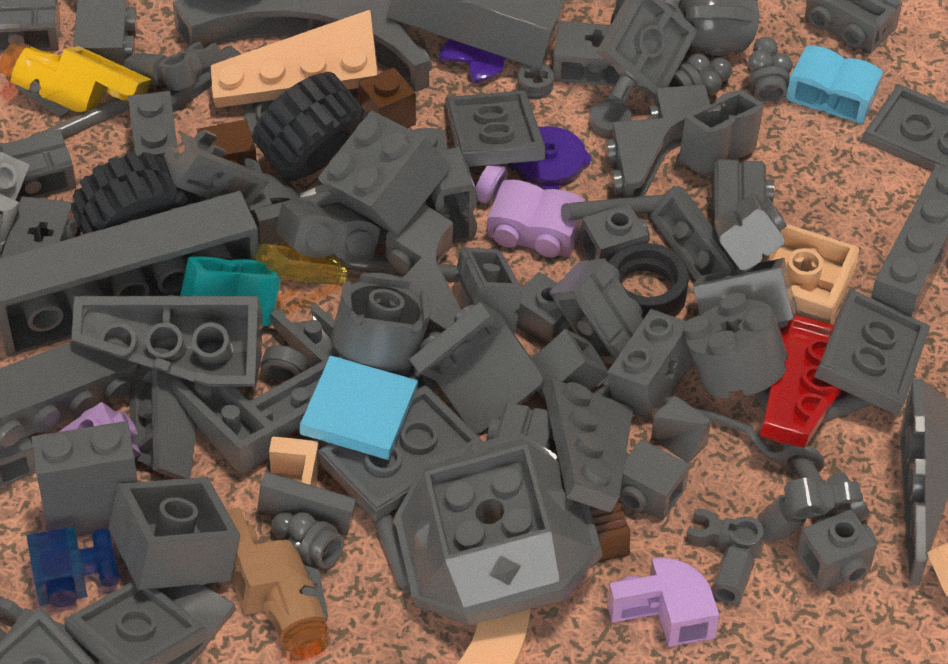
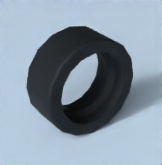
M639 243L629 245L617 251L608 263L612 264L620 274V283L624 276L637 271L656 272L671 282L672 289L660 296H640L624 288L629 298H632L640 305L642 319L646 317L650 309L676 317L684 308L689 273L686 263L676 252L663 245Z

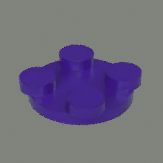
M553 126L539 127L545 145V160L507 163V165L511 169L516 170L526 180L538 184V187L543 190H559L564 183L576 178L583 169L590 165L591 156L585 151L582 141L572 132Z

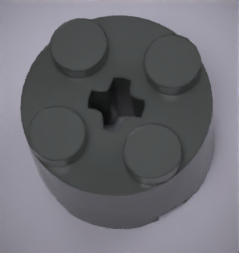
M366 273L360 275L359 282L350 284V280L346 282L342 289L331 335L333 345L340 353L339 358L401 376L408 374L413 365L410 358L420 351L419 346L424 341L432 311L429 297L422 290L420 296L409 290L411 282L391 274Z
M732 293L722 298L720 305L709 309L700 316L689 319L684 325L686 342L703 388L715 397L731 398L728 391L743 390L745 396L756 394L776 383L786 371L784 362L786 359L789 360L783 337L772 308L762 301L747 299L743 293Z

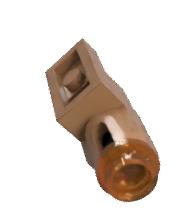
M240 507L227 509L241 535L231 580L244 615L265 611L278 632L283 648L290 652L293 658L304 660L319 655L327 648L329 643L327 639L329 635L327 625L328 613L319 570L305 566L299 552L289 540H276L258 544L256 531L253 525H246Z

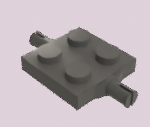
M681 0L624 1L596 51L619 74L620 78L611 94H609V98L613 99V102L624 105L633 86L638 87L650 99H655L656 88L668 87L698 32L684 18L678 4Z

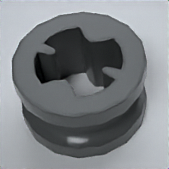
M543 63L541 69L524 64L518 70L517 88L519 91H526L528 98H545L553 91L554 71L549 65ZM532 78H538L541 83H533Z

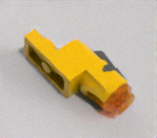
M12 43L7 47L0 61V73L6 75L7 81L15 84L18 90L31 99L36 100L57 116H62L70 110L83 112L96 107L103 96L106 86L108 87L106 92L111 96L129 101L128 96L146 94L152 80L80 46L64 49L61 56L38 50L25 43L21 45Z

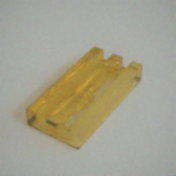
M264 243L260 245L255 256L259 262L267 263L266 267L268 269L277 271L276 275L281 279L343 286L349 274L346 268L330 256L309 257L298 253L288 246Z

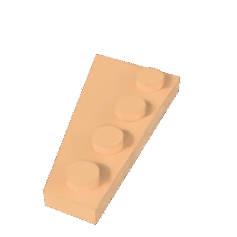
M367 10L211 65L215 107L220 108L276 100L298 82L324 72L335 73L347 89L359 88V82L378 75L371 11Z

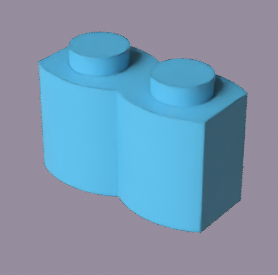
M806 46L790 76L786 98L791 102L819 111L825 110L829 114L864 124L879 92L883 71L863 60L844 59L836 52L824 47Z

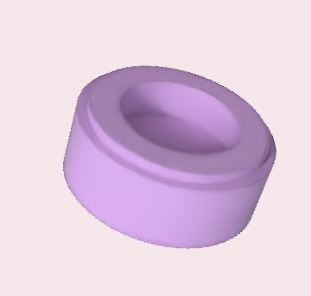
M501 164L486 166L476 185L478 201L486 205L494 201L503 180L507 179V167Z

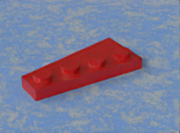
M795 315L794 319L788 320V325L782 328L781 335L789 360L786 359L784 362L786 367L784 375L769 388L759 436L802 448L807 446L842 389L814 377L834 325Z

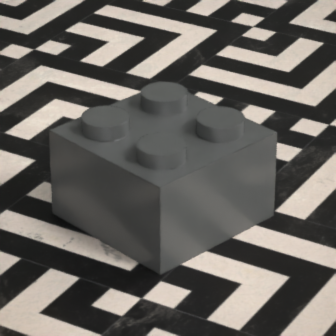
M371 110L338 153L330 160L318 179L344 206L399 235L450 170L451 166L424 136Z
M208 477L117 484L109 531L138 590L230 581L241 535Z

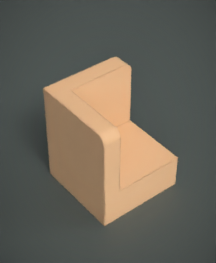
M272 437L269 449L271 473L316 486L320 463L317 461L318 441Z

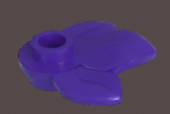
M449 39L444 43L439 54L440 61L469 63L470 76L474 83L489 80L500 74L504 69V60L507 59L506 57L453 39Z

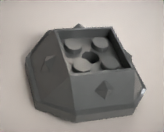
M520 432L428 456L394 517L415 607L429 612L433 610L449 619L469 626L565 600L580 583L588 569L593 568L603 557L589 505L568 499L566 496L558 455ZM500 519L493 524H486L491 520Z

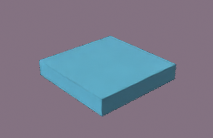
M330 355L300 423V434L389 460L417 391L418 380Z

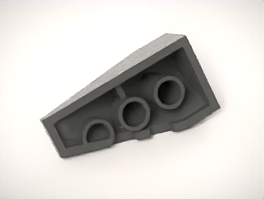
M74 296L71 340L75 344L208 387H256L262 358L263 312L258 296Z
M912 379L899 432L910 585H920L929 558L927 552L932 549L948 501V399L923 379Z

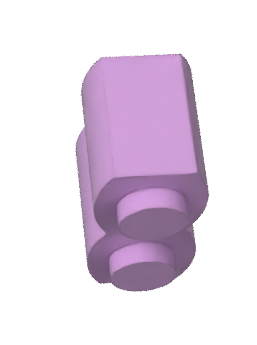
M503 180L487 217L488 237L493 238L503 247L511 248L520 245L535 249L545 257H556L557 255L570 257L581 230L582 219L565 221L561 215V207L565 203L585 202V199L564 190H543L525 181Z

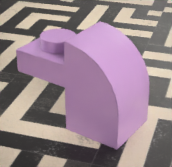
M653 558L650 576H628L617 582L609 583L607 608L611 622L659 614L668 647L716 638L719 612L712 590L704 576L692 566L675 559Z

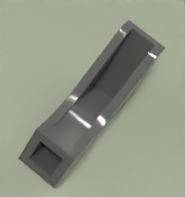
M706 85L656 88L655 105L648 106V119L613 122L612 139L605 140L607 165H615V170L611 171L613 196L621 195V198L646 195L665 156L671 150L681 145L687 114L697 107L710 104Z
M422 204L399 235L391 231L386 234V259L397 271L406 274L403 279L411 282L409 290L420 296L422 290L429 297L432 311L424 339H427L431 335L442 333L451 326L461 308L438 266L444 255L452 247L453 222L425 204Z

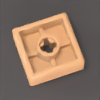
M787 224V227L781 230L785 238V244L769 256L762 254V261L759 263L785 258L797 307L795 315L831 324L855 271L860 249L857 246Z

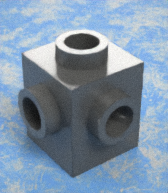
M851 509L838 515H825L814 524L802 528L796 556L821 592L844 582L852 584L864 578L871 570L877 542L871 528L867 524H862Z

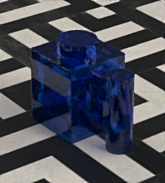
M75 526L27 535L39 606L50 604L58 608L67 607L75 603L79 598L88 597L84 578L86 575L98 573L100 584L103 587H112L119 583V574L109 530L99 529L93 532V547L79 549Z

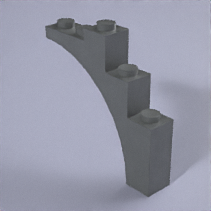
M177 0L173 2L176 30L189 46L196 42H201L203 49L212 43L219 45L255 37H293L370 10L377 61L388 69L395 67L415 92L429 86V71L432 69L431 59L425 49H419L413 42L402 22L386 17L390 0Z

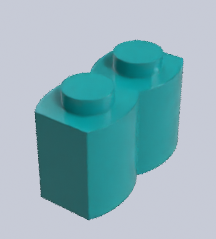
M204 256L189 257L181 296H258L263 312V326L271 325L270 313L275 310L282 276L273 264L263 261L243 259L230 261Z

